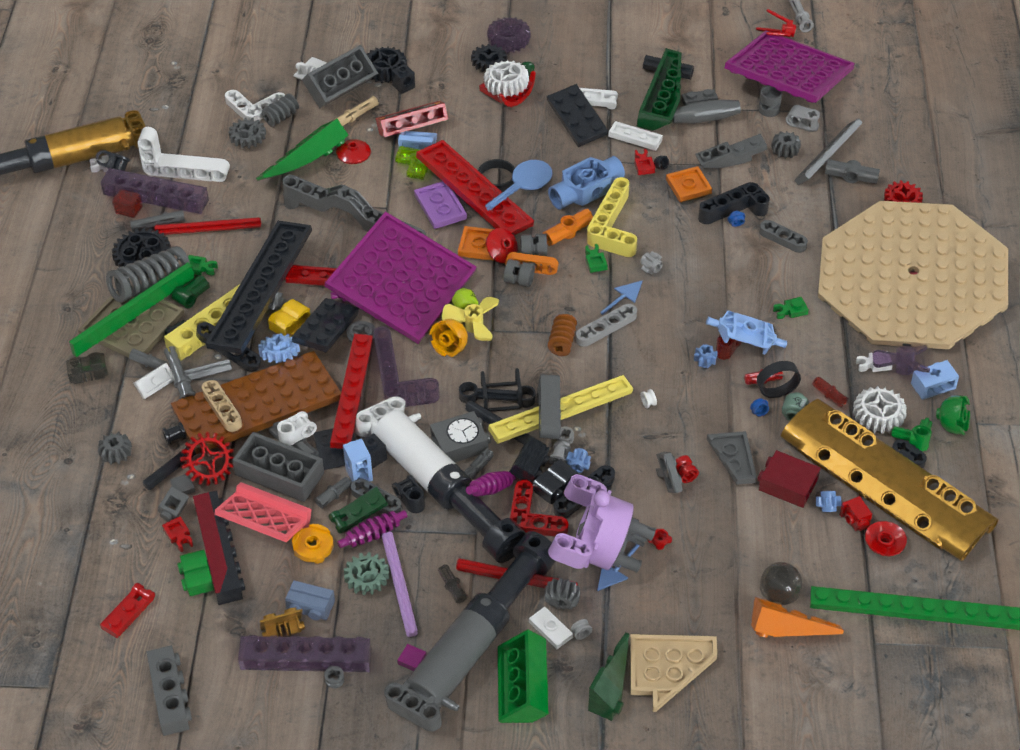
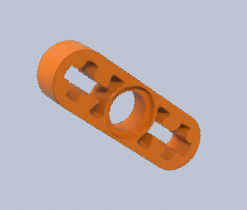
M516 252L509 253L505 265L509 259L520 261L521 264H523L522 262L536 263L535 273L546 275L556 274L559 266L558 260L553 257Z

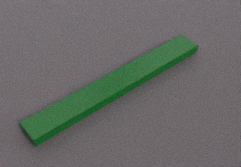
M187 262L70 340L72 354L78 357L172 294L176 287L184 286L195 278L192 265Z

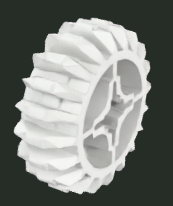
M501 60L500 63L495 62L494 65H490L484 73L485 87L488 89V92H492V95H499L500 93L504 97H512L514 94L518 95L519 92L522 93L524 89H527L529 82L528 71L520 62L515 63V61L509 62L508 60L503 62Z
M878 386L875 389L869 387L868 391L863 389L861 394H858L853 405V415L860 425L866 426V429H871L874 433L880 431L883 434L886 431L890 434L893 427L902 426L906 418L907 407L904 404V399L900 398V394H894L893 390L888 391L886 387L884 389H880Z

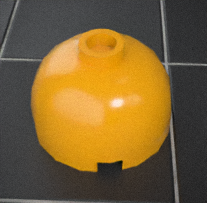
M441 320L434 324L430 330V335L432 334L433 339L431 344L441 356L445 357L448 355L454 357L467 344V330L458 320Z

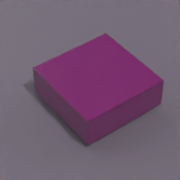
M407 644L397 663L414 671L427 655V652Z

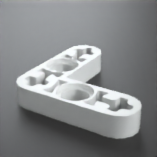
M229 90L225 93V101L243 119L247 118V120L254 118V121L263 119L262 107L269 106V104L284 97L285 94L281 92L274 93L252 104L237 90Z

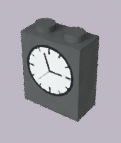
M474 411L430 424L432 441L454 462L480 455L485 448H489L488 444L491 443L488 432L483 430L482 419L477 418Z

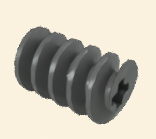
M288 93L284 97L279 98V100L274 101V103L269 104V106L264 107L262 110L263 118L270 127H274L275 123H280V120L284 121L286 117H291V114H296L299 104L296 98Z

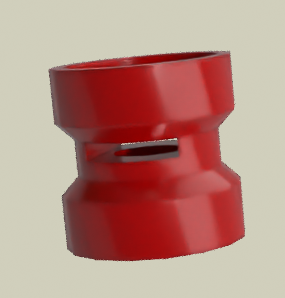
M683 455L676 459L677 465L675 467L683 483L692 482L698 477L699 471L692 465L693 462L688 455Z

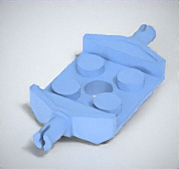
M729 310L719 320L708 317L706 320L707 325L717 327L725 343L731 338L763 348L762 354L764 355L772 345L783 348L787 346V340L777 338V335L774 333L773 324Z

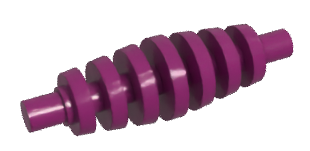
M508 471L489 472L473 480L466 488V492L473 496L494 495L509 487L516 477Z
M403 510L399 513L391 511L388 512V515L384 513L381 514V518L375 516L373 520L369 518L365 523H360L359 528L355 526L352 528V532L347 531L345 538L337 541L340 549L347 545L353 548L357 546V543L362 545L365 541L367 543L372 542V538L377 540L380 538V535L382 536V534L387 533L386 530L389 532L393 530V526L395 528L400 526V521L407 518L408 515Z

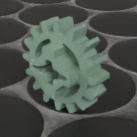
M370 552L367 553V556L359 553V558L353 556L352 562L346 563L347 568H344L345 583H348L349 589L354 588V593L362 591V594L365 595L366 591H370L372 595L374 594V589L381 591V585H387L386 579H389L388 564H385L384 558L379 560L378 554L371 557Z

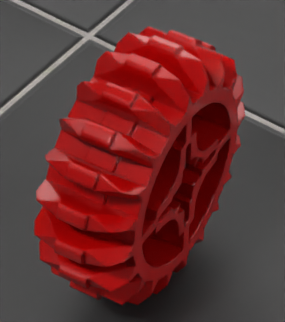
M209 432L205 433V438H203L201 433H198V440L192 436L190 440L193 444L189 442L184 444L189 450H181L182 454L187 455L180 458V461H186L187 463L182 465L181 468L189 469L185 475L189 476L192 473L194 475L191 478L192 482L199 478L198 485H201L203 480H206V486L210 485V480L216 485L218 484L217 477L224 481L223 473L228 476L231 474L226 468H234L233 464L229 463V461L234 459V456H229L234 450L226 449L230 442L223 444V436L217 440V433H214L212 438H210ZM206 443L214 444L221 451H210ZM200 445L201 456L192 461V452L196 446ZM204 454H207L208 457L216 456L210 461L211 464H208L207 461H201L205 457ZM223 457V466L221 470L216 473L214 465L215 460ZM194 466H204L210 475L198 472Z

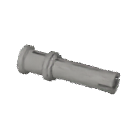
M788 0L796 14L795 20L800 24V30L802 32L812 30L814 23L809 19V13L804 11L800 0Z

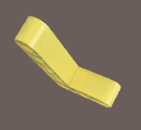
M619 177L612 183L588 225L587 243L592 247L598 244L601 250L625 257H632L637 251V236L612 228L629 196L628 179Z

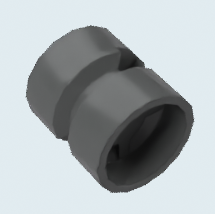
M769 85L762 87L759 113L766 117L777 116L780 113L782 91H778L775 87Z
M531 234L520 235L521 253L547 256L546 234H536L534 237Z
M509 259L504 271V282L512 284L518 282L521 286L530 287L535 274V264L526 262L521 264L520 261Z

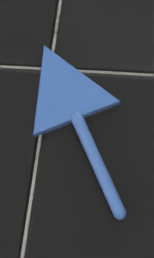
M643 280L614 288L622 295L602 310L601 314L606 313L624 297L635 303Z
M636 544L627 555L631 556L640 545ZM611 567L609 570L602 569L597 591L627 580L628 577L618 571L620 567Z

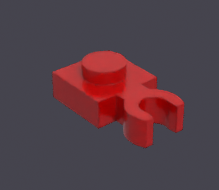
M644 149L643 154H639L635 150L634 164L637 174L655 173V165L652 156L648 157L647 149Z
M181 516L162 525L163 531L172 544L177 542L180 552L184 551L182 546L184 543H188L190 547H193L192 538L189 536L190 531Z

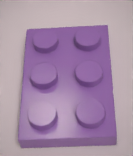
M443 181L414 190L416 199L434 229L467 219V213L455 193Z

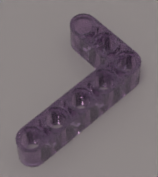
M385 326L377 327L374 330V343L384 401L391 397H400L404 399L405 407L437 402L440 398L438 380L424 378L399 382L391 331Z

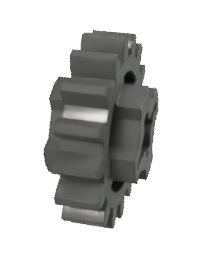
M244 118L241 121L239 119L238 123L233 122V127H229V139L231 143H235V146L241 145V148H244V146L250 148L253 145L256 147V143L261 144L262 139H265L266 129L264 123H260V120L254 121V118L250 120Z

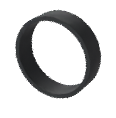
M492 159L484 162L478 171L483 174L492 168H502L513 174L515 167L506 160ZM511 178L506 183L494 185L501 192H504L509 187H511L514 184V182Z
M790 361L772 363L766 366L757 376V385L762 395L768 398H778L791 393L798 387L801 381V375L796 365ZM778 372H795L787 383L779 387H763L765 381Z

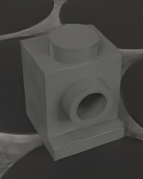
M171 486L158 507L160 517L166 521L179 517L184 507L188 504L189 496ZM169 506H174L176 509L173 510Z

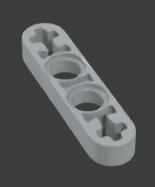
M633 304L622 305L578 329L576 332V343L582 347L589 346L633 322L637 318L636 306ZM617 319L619 322L611 323L609 320ZM602 327L604 330L596 331L594 328Z

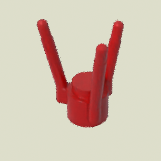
M770 9L766 11L783 20L786 24H782L781 30L756 27L758 31H769L766 32V35L794 37L796 25L793 24V20L787 19Z

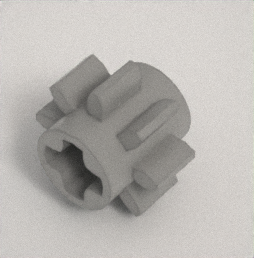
M653 251L645 253L640 260V263L643 265L641 269L647 274L658 273L663 266V262L660 261L662 256Z

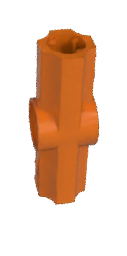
M583 209L573 216H563L559 224L543 232L547 237V245L551 246L563 239L574 238L577 231L590 224L593 218L591 211Z

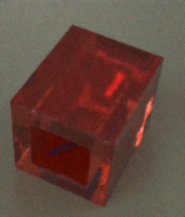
M122 189L114 196L112 201L116 214L135 218L143 207L140 194Z

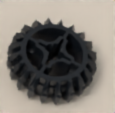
M388 46L387 48L381 47L379 49L375 47V50H370L367 53V56L378 72L371 79L375 80V82L389 83V81H392L391 70L403 64L407 65L404 53L400 49L396 50L395 47L389 48Z

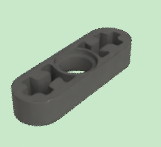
M771 220L761 222L759 232L763 237L797 253L806 250L808 240L805 236ZM784 234V235H787L788 237H787V238H781L779 235Z
M359 478L351 483V492L355 498H359L377 487L388 504L379 510L381 513L388 515V512L391 511L395 513L402 511L399 498L371 482Z

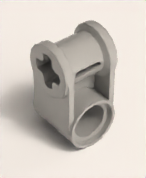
M794 105L786 117V122L792 127L814 132L819 129L818 119L820 118V112L816 109Z

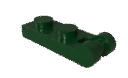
M375 487L340 510L331 512L328 517L332 523H335L337 532L341 534L388 504L379 489ZM347 516L348 520L343 521L342 519Z

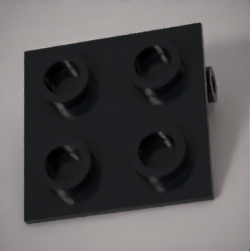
M333 428L314 433L315 445L319 452V457L323 459L324 470L345 466L343 449L330 448ZM353 434L352 441H356L355 434Z

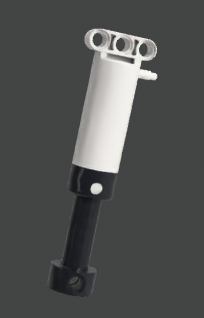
M391 397L360 411L356 415L355 433L360 437H368L374 433L386 445V451L444 509L455 508L484 537L482 547L498 563L507 562L514 557L513 548L526 532L512 518L501 520L478 496L467 494L466 488L470 485L472 479L414 423L421 419L420 413L408 417L404 413V399Z

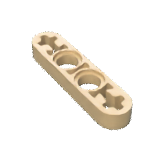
M215 380L204 382L201 386L203 395L224 428L229 432L238 431L242 427L240 414L219 383ZM216 399H222L221 401L214 402ZM223 410H229L228 412L221 413Z

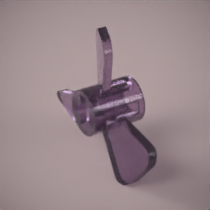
M927 345L898 347L896 353L875 350L872 355L873 366L881 368L896 364V372L902 375L913 374L915 370L930 373V368L915 361L916 355L927 350Z

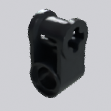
M101 150L96 154V162L100 166L125 176L126 166L131 159L106 150ZM107 154L109 156L108 162L101 163L99 156Z
M408 475L407 479L399 483L394 482L392 484L395 495L402 501L408 511L420 513L424 510V492L412 475Z

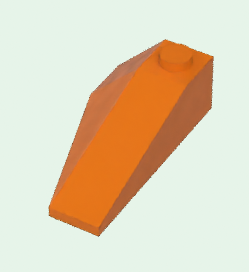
M755 597L751 626L759 636L768 638V635L774 637L843 634L844 632L843 628L838 624L815 616H811V619H808L807 615L801 613V611L794 609L788 612L781 604Z

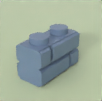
M293 580L290 591H288L285 598L286 609L294 607L297 610L302 609V614L309 616L313 620H327L330 610H332L335 603L334 590Z

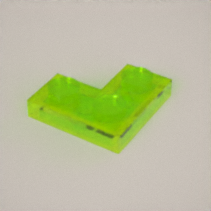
M400 146L395 156V163L409 165L407 177L424 180L428 168L416 158V152L420 149Z

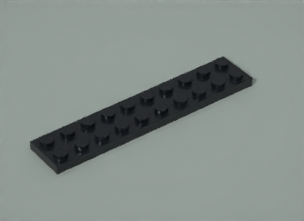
M277 221L206 341L207 349L238 354L244 352L311 234V225Z

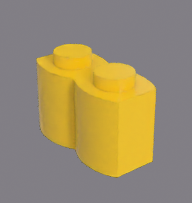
M294 299L285 302L280 310L269 316V329L277 334L282 333L283 336L290 334L291 337L311 315L310 308Z

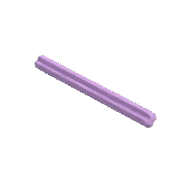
M389 531L382 534V540L406 635L412 637L418 634L394 536Z

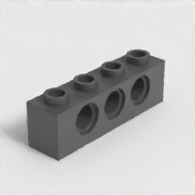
M172 645L146 651L163 736L190 730L188 721L192 720L190 708H185L184 702H188L186 688H181V684L185 683L182 670L178 671L177 666L181 665L179 653H174Z

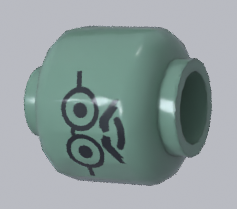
M799 392L788 394L783 402L782 414L788 421H791L801 409L809 404V400Z

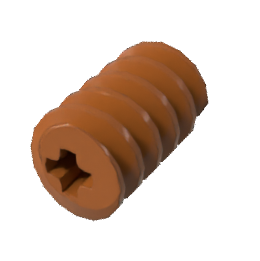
M560 314L555 317L548 341V349L557 356L569 355L577 326L575 317L569 314Z

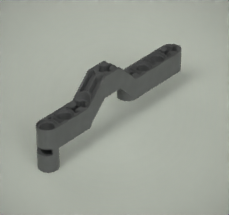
M287 175L283 178L284 206L288 209L297 208L299 203L321 212L327 211L331 207H337L350 213L367 232L384 214L373 209L357 190L343 184L326 189L295 175ZM404 222L405 224L409 225L410 227L414 228L415 230L419 231L420 233L426 236V232L424 230Z

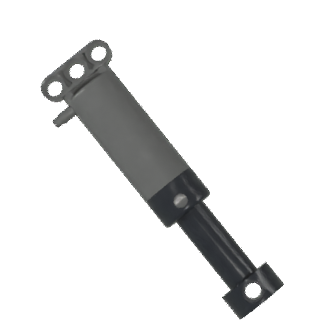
M534 531L525 533L513 548L515 560L488 593H478L472 598L403 685L390 683L385 687L386 704L391 711L427 731H436L442 725L440 714L442 705L454 711L459 710L460 706L455 701L449 699L450 695L509 622L510 615L507 609L534 575L547 574L556 561L548 554V549L552 544L548 538Z

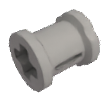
M556 441L553 445V454L550 455L549 459L552 465L560 459L566 463V456L571 450V446L567 442Z

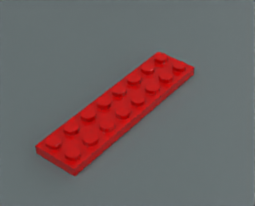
M444 140L416 152L417 159L495 229L505 228L513 235H516L534 225V220L508 197L493 209L487 210L485 205L502 192Z

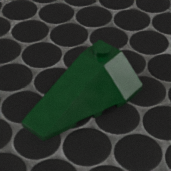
M625 632L616 645L613 656L609 655L605 668H600L589 687L588 711L610 721L614 719L616 714L619 715L624 705L622 694L629 646V633Z

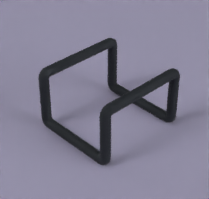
M518 368L515 369V381L486 384L485 373L481 371V386L483 388L485 409L492 412L522 408V387ZM518 386V406L488 408L486 387Z

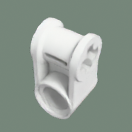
M298 412L277 425L279 442L291 446L313 435L317 426L308 419L306 412Z

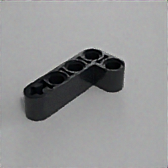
M748 182L701 202L698 220L702 224H711L730 216L734 211H742L746 208H749L756 216H765L768 213L770 197L757 183Z

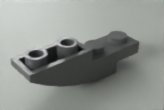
M758 134L732 145L724 142L698 152L695 155L702 168H725L752 161V155L767 150V144L761 134Z

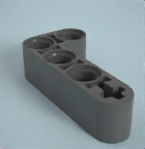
M540 374L536 398L537 403H539V438L559 439L561 431L560 375Z

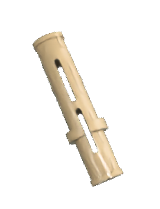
M372 96L351 110H346L337 119L342 126L349 122L352 123L360 115L378 106L379 102L376 97Z

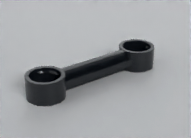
M473 382L462 383L459 386L460 401L466 404L469 400L476 402L477 399H484L483 388H478ZM528 385L521 386L522 395L528 394L532 396L528 399L522 398V407L528 408L533 406L536 402L535 389ZM487 389L488 400L517 401L519 405L518 389ZM465 391H473V392H474V393L471 394V395H465V394H463V392H465Z

